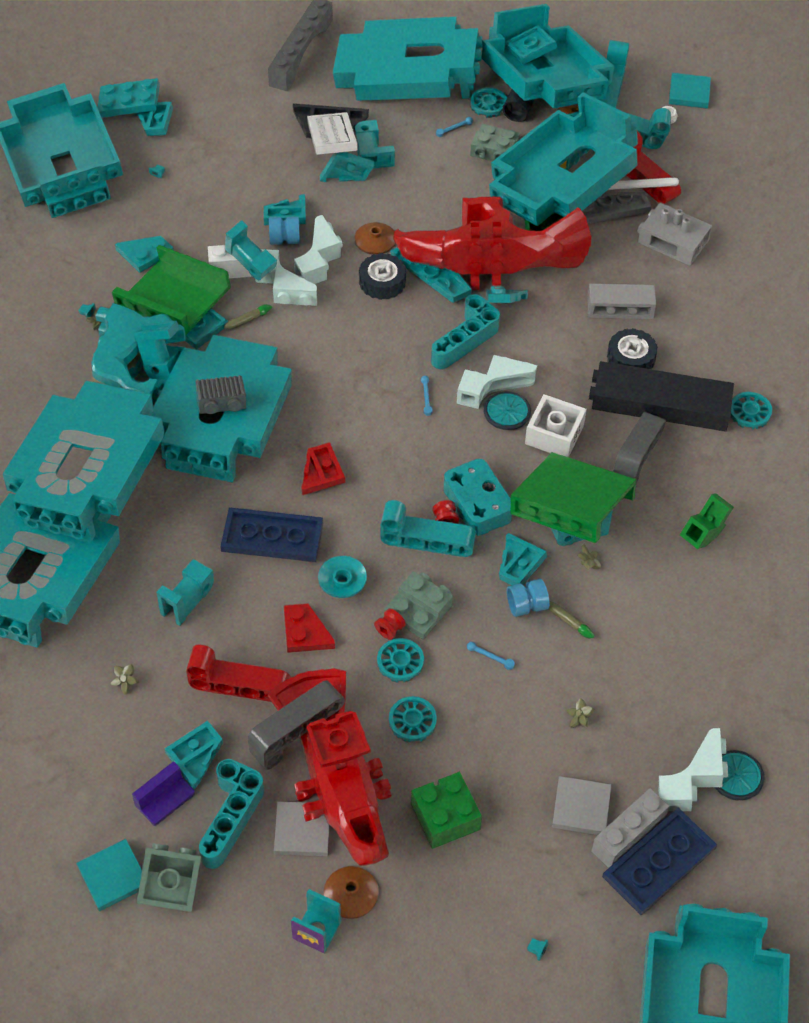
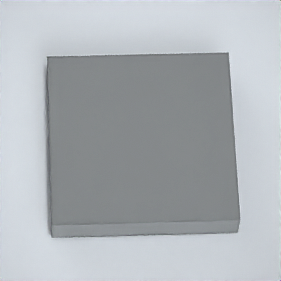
M559 776L552 828L594 835L600 834L607 826L611 784Z
M277 802L274 855L328 856L330 825L327 823L325 815L323 814L317 819L306 822L302 808L305 802Z

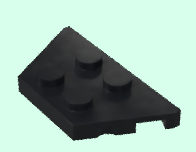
M293 103V113L306 138H312L307 116L347 112L353 132H355L357 123L366 121L369 117V109Z

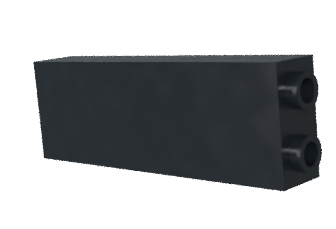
M600 361L599 369H594L592 383H596L595 387L591 386L588 399L593 400V410L641 417L644 412H647L670 423L727 431L731 415L734 383Z

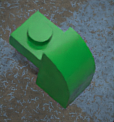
M711 494L701 512L690 517L680 536L696 549L707 546L725 528L726 524L724 522L734 507L718 494Z

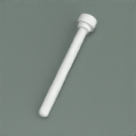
M678 178L618 181L608 190L677 186L679 180Z

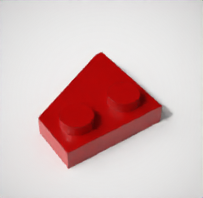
M330 442L308 448L304 479L301 486L302 495L345 483L344 473Z
M308 603L284 605L287 653L335 649V640Z

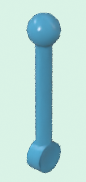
M467 117L465 121L448 128L437 129L436 136L442 137L444 133L466 124L471 125L473 119Z
M422 376L421 382L423 383L425 398L423 413L426 416H430L433 409L429 403V377Z
M474 642L467 644L469 651H476L504 664L507 670L514 668V660H505L477 647Z

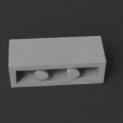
M589 284L587 296L588 318L653 319L656 307L654 285Z
M649 788L595 837L591 852L609 868L666 818L669 805Z

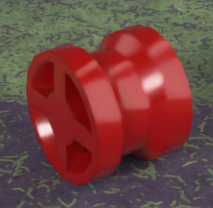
M444 500L433 506L432 510L434 516H436V521L459 523V517L455 513L456 505L453 501Z
M388 608L384 612V617L378 618L374 622V626L384 638L392 640L396 636V631L402 630L406 623L397 611Z

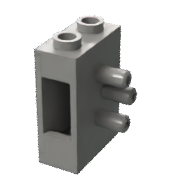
M659 203L655 209L650 210L647 220L640 223L637 233H639L638 243L691 266L709 241L712 225L685 214L681 209L676 210Z

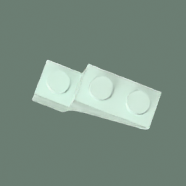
M323 215L315 218L311 249L303 256L294 259L295 274L313 284L327 280L328 262L340 258L341 248L343 247L341 238L335 235L331 223L327 222Z
M267 250L277 259V265L260 281L255 279L256 283L273 284L274 303L317 306V286L284 269L280 264L279 250Z
M494 355L487 375L476 371H464L458 387L457 404L479 409L482 400L490 393L532 386L536 380L537 365Z
M720 728L709 730L692 762L685 770L674 775L659 776V797L669 805L668 811H675L677 808L682 811H691L692 801H697V787H722L723 777H728L727 762H722V754H726V739L721 738Z

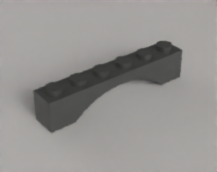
M313 0L268 67L270 87L288 91L295 80L298 67L308 45L318 33L326 32L333 21L331 1Z

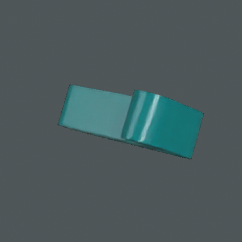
M610 40L606 59L614 65L612 84L608 85L606 99H600V101L616 108L625 74L630 43Z
M659 108L654 111L650 120L629 114L631 115V125L636 127L642 136V147L648 149L660 148L671 129V112L666 108Z
M480 295L468 296L465 300L464 317L466 321L432 344L431 364L437 369L448 368L494 336L499 330L500 312Z
M390 500L385 503L380 524V538L383 543L390 546L468 557L473 553L476 530L467 525L406 516V506L400 501Z
M224 759L217 765L218 785L229 795L199 844L201 861L205 867L210 869L218 868L224 863L264 796V784L261 773L232 759ZM227 773L234 774L230 778L223 777ZM250 784L258 785L253 789L247 788V786ZM238 805L244 806L242 810L233 809L235 806ZM224 827L231 828V830L228 832H220V830Z

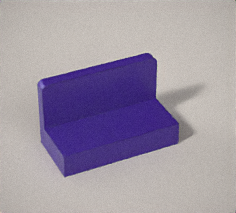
M174 761L132 793L135 806L154 826L158 825L195 795L194 789L182 778L181 769Z

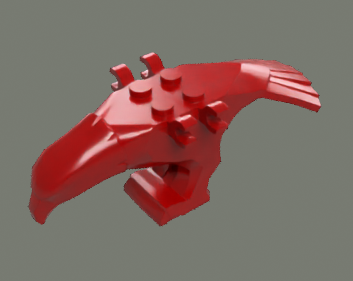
M501 197L462 198L461 227L447 231L402 232L397 229L394 232L393 239L398 245L402 256L411 262L440 269L446 268L459 274H470L471 291L480 289L479 274H492V286H501V274H513L529 268L544 266L577 268L588 255L592 236L586 216L580 208H576L543 231H529L513 225V214L503 208V199Z
M336 668L303 672L275 685L267 696L279 711L319 683L328 680L346 701L347 672ZM344 703L340 710L327 719L323 718L309 723L306 727L308 732L299 737L304 749L311 779L295 783V794L298 802H301L317 793L318 801L307 802L302 805L305 821L317 819L324 814L327 823L337 831L339 838L348 849L353 860L360 866L376 864L389 855L378 813L377 798L384 800L392 797L390 792L391 785L388 779L372 783L371 779L383 776L381 770L383 768L380 758L365 762L363 755L371 753L370 746L356 712H345Z

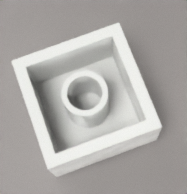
M543 394L527 426L525 444L549 453L553 452L569 457L584 427L587 409Z

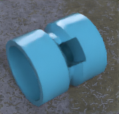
M269 217L270 245H280L283 241H286L287 244H300L299 217H287L284 221L281 217Z
M541 578L527 582L526 587L521 583L507 587L508 604L514 617L527 615L530 609L536 612L549 609L547 588Z

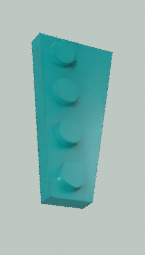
M398 247L390 250V254L402 260L409 271L452 303L471 295L472 289L459 273L446 268L440 269L411 262L402 256Z

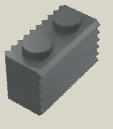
M225 376L219 379L216 377L210 380L207 378L206 380L197 379L195 381L199 414H214L221 411L246 409V393L242 376H229L228 378Z

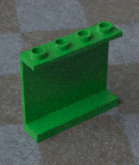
M158 245L156 248L159 261L129 291L116 287L112 291L114 303L134 310L143 317L166 314L173 321H177L178 325L184 327L186 336L231 288L228 271Z
M551 452L511 494L510 514L597 543L601 536V522L622 498L632 501L635 499L636 479Z

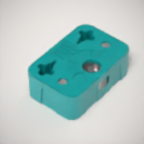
M475 459L445 472L443 491L449 500L455 503L456 512L464 524L474 528L477 536L503 527L512 521V514H510L511 498L485 460Z

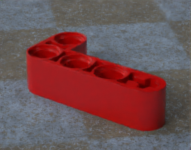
M637 131L638 144L634 147L637 149V166L626 176L631 180L672 178L641 152L643 140ZM679 184L677 186L642 188L654 200L662 204L671 201L681 194Z
M200 644L193 646L186 670L188 683L196 690L271 702L267 694L275 685L291 678L289 673L280 669L216 660L214 650L209 646Z

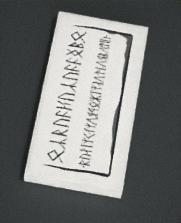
M347 112L307 116L317 155L358 150L357 141Z

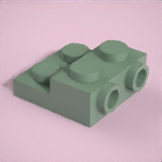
M482 124L472 140L470 156L494 161L520 140V132Z
M413 571L399 586V593L384 608V612L388 608L397 611L405 620L406 626L404 628L424 640L452 607L453 596L450 589L446 586L440 585L438 587L433 584L427 574L423 572L417 574Z
M153 843L152 848H146L136 903L192 912L201 856L195 855L196 850L180 848L179 853L168 851V845Z

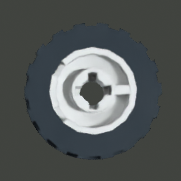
M388 253L373 254L365 258V261H362L361 267H359V285L361 290L371 298H378L379 300H387L396 297L399 293L401 294L406 286V266L403 264V261Z
M627 328L618 331L609 341L608 362L651 369L655 365L658 347L655 343L656 341L649 333H645L643 330Z

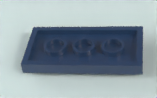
M229 507L220 546L221 552L316 562L323 527V517Z
M677 808L603 873L602 877L640 915H643L716 849L717 844L682 810Z

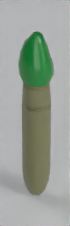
M261 305L255 310L228 321L224 328L228 330L233 329L259 316H263L272 309V305Z
M549 601V610L572 628L578 630L582 636L589 639L594 638L593 632L587 625L582 624L558 604Z

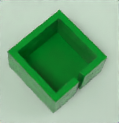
M460 771L439 779L437 786H435L434 782L411 790V806L432 849L481 830L482 815Z

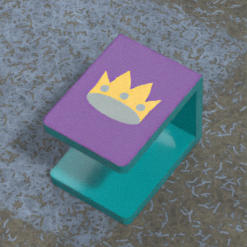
M308 889L306 892L307 911L302 920L293 917L291 920L292 938L325 954L341 924V904ZM312 924H323L325 927V931L313 926Z

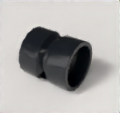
M511 89L502 108L503 114L511 121L521 122L527 117L535 99L524 101Z

